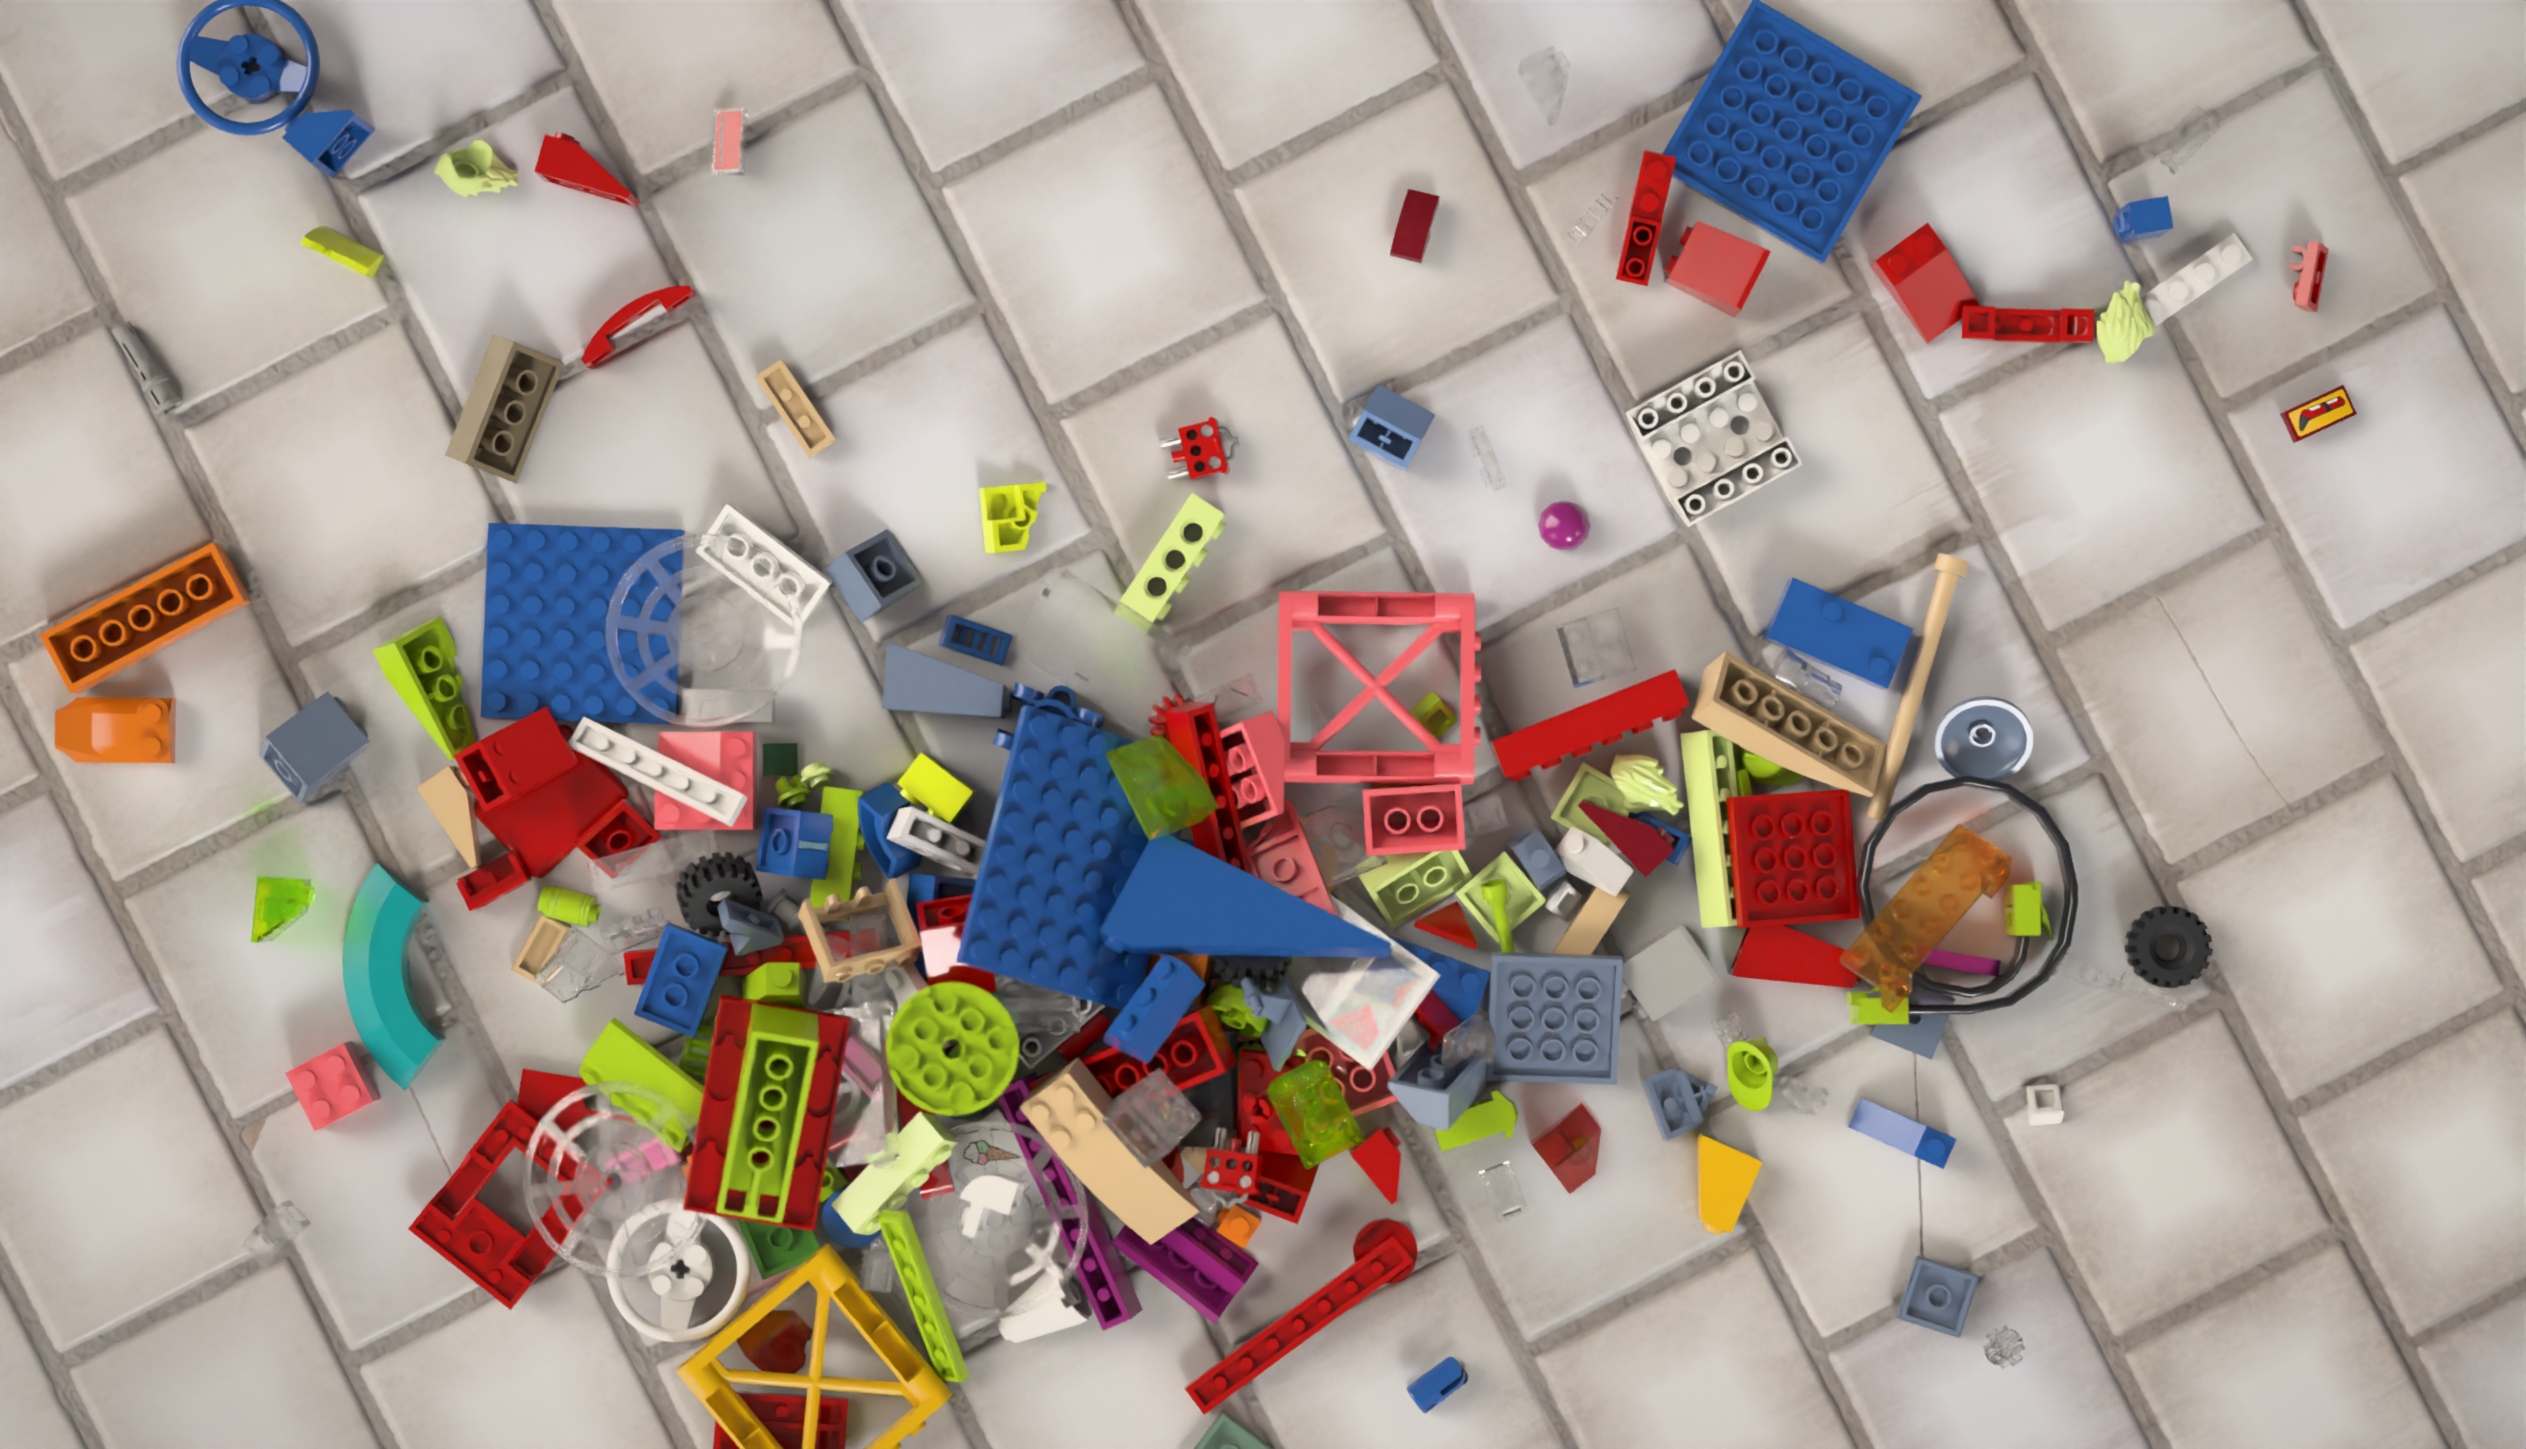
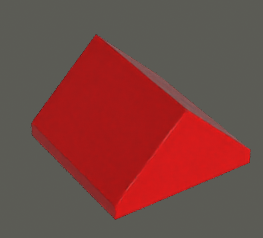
M622 799L573 843L614 880L662 836L657 830H654V826L630 799Z

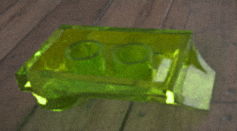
M1312 1060L1277 1077L1269 1085V1089L1266 1092L1306 1170L1365 1141L1326 1061Z

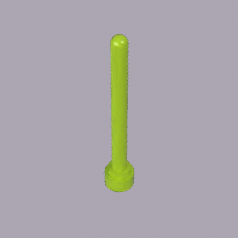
M1496 879L1481 884L1483 899L1487 900L1488 905H1492L1502 952H1515L1504 903L1507 901L1506 895L1509 894L1506 880Z

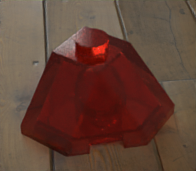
M1580 1103L1530 1141L1531 1145L1569 1194L1596 1173L1601 1128L1583 1104Z
M771 1310L736 1341L744 1356L761 1371L794 1374L805 1364L806 1354L804 1350L806 1342L811 1340L813 1330L794 1310Z

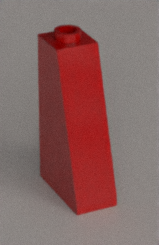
M1776 925L1746 928L1728 974L1741 978L1853 988L1855 983H1861L1867 966L1863 965L1864 957L1787 926Z

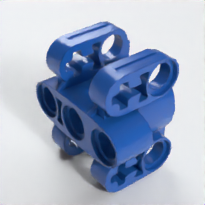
M1017 682L1015 683V688L1010 698L1094 728H1102L1106 717L1082 707H1076V694L1067 686H1055L1049 691L1046 698L1043 699L1044 693ZM1059 691H1066L1071 698L1070 705L1067 706L1059 700H1053L1054 695ZM998 728L992 744L1011 750L1014 734Z

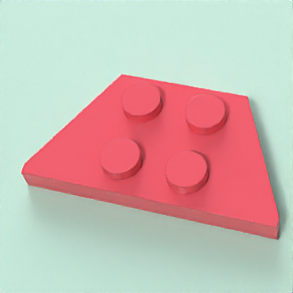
M1289 799L1284 802V812L1278 814L1271 823L1268 821L1260 831L1259 837L1251 841L1246 847L1251 874L1336 915L1338 913L1295 805Z

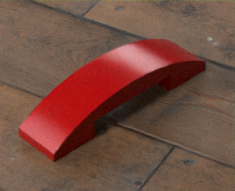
M689 285L674 286L653 291L633 300L612 315L601 326L588 344L581 360L587 367H593L616 351V348L609 340L658 305L662 304L671 313L694 297L696 293Z
M1962 306L1961 339L2019 343L2093 342L2094 309L2061 308L2060 310Z

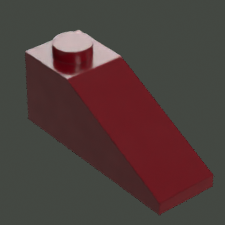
M1582 799L1578 803L1579 808L1645 877L1674 852V847L1671 845L1674 838L1663 826L1656 829L1651 823L1586 799Z

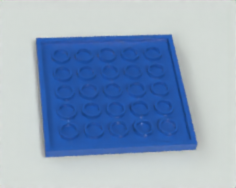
M1752 0L1662 154L1676 157L1672 174L1673 178L1823 265L1922 96L1759 0Z
M488 523L481 718L523 719L548 706L555 720L581 721L584 716L594 722L677 725L685 531L674 529Z

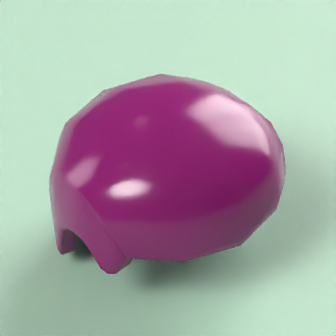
M1567 501L1550 504L1541 513L1538 523L1541 538L1550 547L1558 550L1578 548L1588 538L1591 527L1588 514L1579 505Z

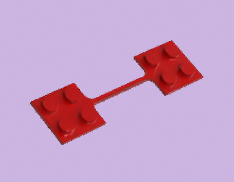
M524 1068L522 1070L517 1104L565 1142L577 1143L580 1122L587 1115L637 1123L630 1116L588 1109L584 1103L587 1083L583 1078ZM695 1137L681 1151L685 1158L682 1161L688 1162L686 1157L692 1154Z

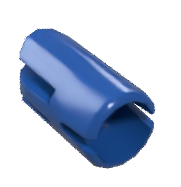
M1447 1357L1407 1386V1392L1423 1413H1427L1467 1383L1469 1376L1467 1371L1454 1357Z

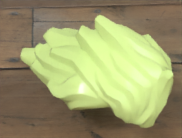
M479 139L474 140L466 149H455L441 155L439 162L433 170L435 175L439 174L454 192L466 198L468 194L477 196L482 191L499 193L502 191L501 187L507 188L509 184L513 186L518 185V180L516 179L518 178V171L508 169L495 155L492 146Z
M2128 280L2125 281L2124 289L2119 290V293L2113 294L2107 311L2101 313V320L2097 321V342L2106 357L2105 362L2107 363L2125 361L2135 353V350L2139 348L2144 338L2151 337L2155 333L2154 320L2150 318V315L2145 310L2139 296L2141 285L2134 282L2132 284Z
M1637 754L1615 755L1610 772L1616 787L1624 795L1622 806L1626 811L1638 814L1645 810H1667L1672 815H1676L1679 809L1684 806V803L1677 799L1678 794L1675 793L1677 786L1672 784L1663 775L1664 767L1658 766L1659 760Z

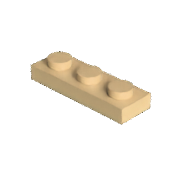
M782 359L755 376V379L809 458H812L837 441Z

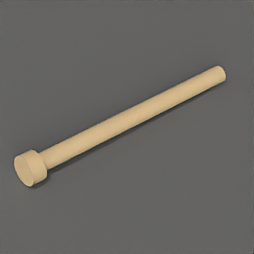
M1941 553L1937 555L1933 569L1939 571L1879 772L1875 794L1872 796L1866 816L1868 818L1879 821L1886 809L1890 807L1958 577L1965 578L1969 566V562Z

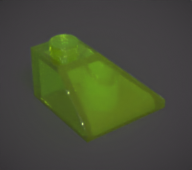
M281 876L257 877L251 942L273 941L308 912V906L313 905L315 889L310 886L311 879Z

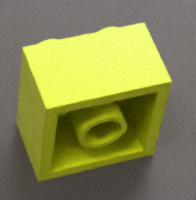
M922 752L897 783L903 788L900 792L903 797L914 805L922 802L929 808L926 812L927 814L948 823H955L977 794L973 788L929 755Z

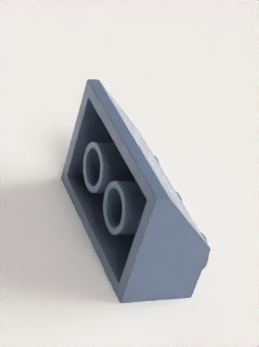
M1426 1040L1388 1081V1089L1418 1124L1430 1126L1434 1130H1449L1486 1088L1487 1053L1456 1046L1445 1049L1441 1043L1437 1044V1049L1433 1052L1428 1046L1429 1041Z

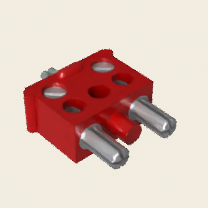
M1209 417L1208 421L1178 428L1179 434L1159 439V443L1180 439L1161 444V449L1182 444L1183 449L1171 452L1174 463L1186 460L1187 465L1167 470V475L1185 470L1188 471L1167 476L1170 481L1190 476L1191 480H1196L1219 473L1228 475L1230 472L1228 462L1234 459L1235 448L1240 445L1238 436L1233 437L1226 427H1219L1218 420L1214 417ZM1192 431L1197 432L1195 440L1189 439V434ZM1221 431L1226 434L1230 441L1234 442L1230 447V456L1228 458ZM1195 447L1201 448V454L1198 456L1193 455ZM1200 462L1205 464V469L1202 472L1197 471V465Z
M1217 1127L1214 1149L1207 1148L1203 1180L1199 1182V1185L1202 1188L1212 1189L1213 1197L1221 1201L1224 1208L1232 1209L1235 1203L1244 1202L1248 1194L1259 1195L1262 1192L1259 1188L1263 1156L1257 1155L1260 1134L1256 1131L1248 1132L1246 1153H1241L1242 1140L1231 1138L1230 1151H1225L1228 1129ZM1219 1157L1221 1163L1218 1167H1215L1214 1162ZM1235 1159L1237 1165L1235 1169L1232 1170L1230 1164L1232 1160ZM1249 1162H1252L1253 1168L1248 1172L1246 1166ZM1216 1190L1243 1193V1196L1232 1199L1228 1204L1227 1200L1218 1195Z

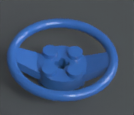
M216 0L202 9L187 26L177 53L178 81L190 107L211 126L236 135L266 134L288 124L305 109L311 100L320 72L319 50L312 30L295 9L281 0ZM241 6L266 8L284 17L296 29L304 44L307 67L286 59L275 43L261 35H235L228 42L198 36V34L211 19L226 10ZM256 61V64L260 66L259 71H253L251 75H248V65ZM190 62L218 75L220 81L233 94L246 101L263 102L264 99L271 98L275 93L298 95L284 111L267 120L250 123L232 121L212 111L201 100L191 79Z

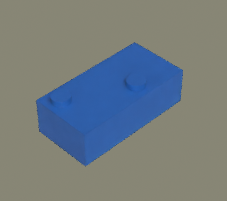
M1792 577L1786 583L1763 639L1884 690L1888 689L1913 628Z

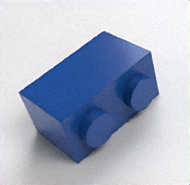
M2168 196L2129 202L2116 211L2117 216L2113 218L2115 233L2117 236L2121 235L2122 243L2160 237L2174 228Z

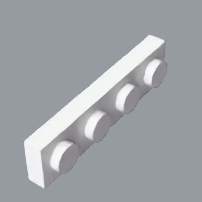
M2235 233L2231 234L2140 298L2147 314L2150 315V318L2154 320V325L2157 326L2253 260V258Z

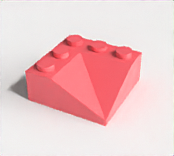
M1273 710L1219 731L1241 829L1283 813L1285 740L1281 733L1280 723L1276 720Z
M659 732L658 753L744 794L748 799L731 827L655 790L654 830L757 829V732Z
M1369 1003L1333 1016L1329 1022L1330 1025L1366 1052L1380 1034ZM1311 1026L1305 1028V1031L1300 1034L1291 1055L1306 1056L1304 1110L1312 1132L1398 1101L1388 1089V1081L1395 1074V1070L1387 1050L1371 1070H1368Z

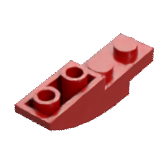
M1648 150L1643 152L1625 229L1616 280L1648 286L1675 166V156Z

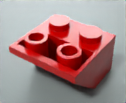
M1257 1150V1155L1263 1156L1259 1188L1262 1192L1259 1195L1248 1194L1247 1199L1242 1203L1298 1225L1321 1160L1304 1153L1293 1155ZM1252 1162L1249 1164L1248 1172L1253 1168ZM1238 1193L1237 1198H1241L1243 1193Z

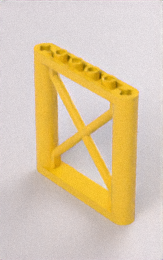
M829 1243L818 1249L675 1370L740 1449H783V1447L728 1382L808 1388L802 1449H815L821 1389L901 1395L913 1406L863 1449H899L901 1447L900 1441L908 1434L914 1436L927 1425L924 1420L953 1395L949 1387ZM808 1280L817 1290L809 1375L725 1368L716 1356ZM830 1297L901 1382L822 1376Z

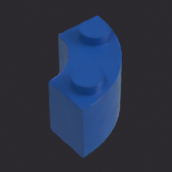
M889 781L859 797L858 818L864 841L874 861L888 879H896L920 866L922 855L886 839L898 809L910 807V801L903 797L900 791Z

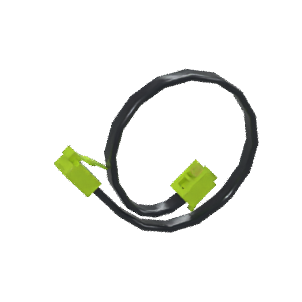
M1962 776L1923 784L1886 809L1863 845L1856 892L1864 930L1888 966L1906 978L1878 985L1869 991L1846 992V1005H1850V1024H1909V1015H1967L2009 1007L2049 980L2071 945L2078 907V883L2070 845L2043 806L2010 784L1972 776ZM1962 786L2001 793L2033 814L2056 847L2064 884V907L2058 940L2038 973L2004 997L1971 1004L1908 1005V998L1903 997L1867 998L1868 993L1888 990L1892 985L1907 981L1908 979L1924 990L1964 998L1992 994L2015 978L2026 961L2030 936L2041 935V922L2044 924L2048 940H2054L2048 915L2042 903L2041 882H2023V885H2004L2005 936L2017 937L2013 957L2006 968L1987 984L1966 988L1931 981L1901 961L1877 927L1869 891L1876 847L1896 816L1929 793Z

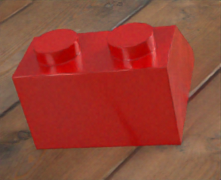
M1378 1124L1349 1148V1153L1390 1204L1393 1205L1397 1201L1401 1162V1153L1398 1146L1401 1145V1141L1389 1127L1383 1130Z

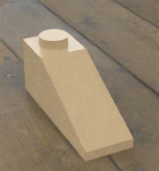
M447 766L416 789L471 869H475L482 865L474 812L473 793L468 787L469 783L460 768L457 770L455 766Z

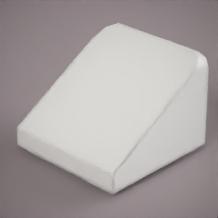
M2059 1084L2027 1086L2029 1124L2061 1123L2064 1108Z

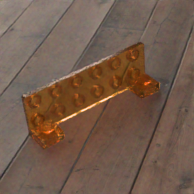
M1957 824L1840 957V963L1879 989L1881 992V1007L1893 1013L1912 991V974L1982 894L1992 899L2011 877L2012 857L1963 825Z

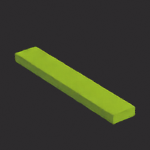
M883 1209L877 1215V1219L935 1372L944 1381L964 1383L970 1376L909 1213Z

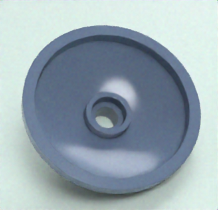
M1990 696L1970 698L1953 706L1940 719L1934 734V748L1937 759L1941 766L1955 778L1972 776L2000 782L2011 777L2024 766L2033 747L2031 724L2023 711L2007 700ZM1981 727L1987 728L1983 732L1977 731V729Z

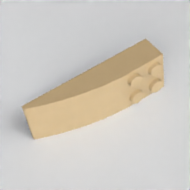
M1727 651L1704 669L1692 719L1742 748L1803 776L1871 797L1875 794L1886 743Z
M1079 1058L1030 1091L1019 1106L1044 1139L1082 1183L1118 1218L1150 1245L1201 1211L1198 1204Z

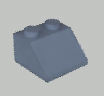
M888 529L844 552L825 569L861 623L882 612L924 583Z

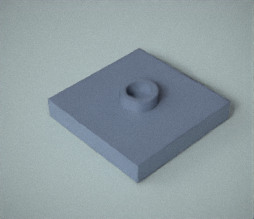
M1893 975L1891 982L1902 978ZM1909 980L1892 985L1885 994V997L1908 998V1005H1953L1955 999L1939 992L1924 990ZM1909 1015V1024H1874L1870 1036L1932 1060L1949 1015Z
M1915 1255L1896 1318L1960 1338L1979 1275Z

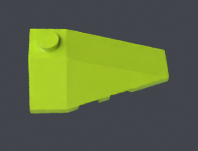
M441 616L401 633L372 650L386 679L449 760L455 759V754L476 743L469 708L464 705L460 689V686L464 685L462 675H457L454 657L457 656L456 646Z

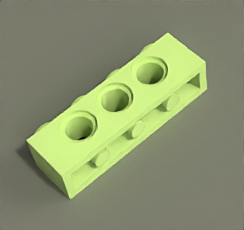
M1192 492L1120 602L1151 623H1154L1156 619L1163 621L1173 606L1168 602L1175 591L1181 594L1191 579L1186 574L1194 564L1199 567L1209 551L1204 547L1212 537L1217 540L1227 524L1222 521L1225 514ZM1192 524L1200 526L1203 530L1201 539L1196 542H1190L1184 537L1186 527ZM1173 551L1181 552L1185 557V562L1179 569H1172L1166 564L1168 554ZM1155 578L1163 579L1167 584V589L1161 596H1153L1148 591L1150 581Z

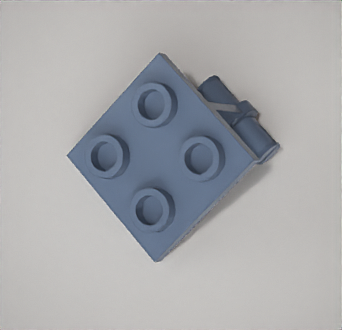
M1245 978L1240 984L1244 991V1002L1248 1007H1251L1254 1017L1258 1016V1018L1265 1016L1268 1018L1266 1029L1261 1033L1260 1039L1273 1069L1280 1071L1286 1059L1291 1056L1293 1047L1300 1034L1305 1031L1306 1016L1289 979L1283 978L1275 994L1263 993L1260 989L1256 988L1252 978Z

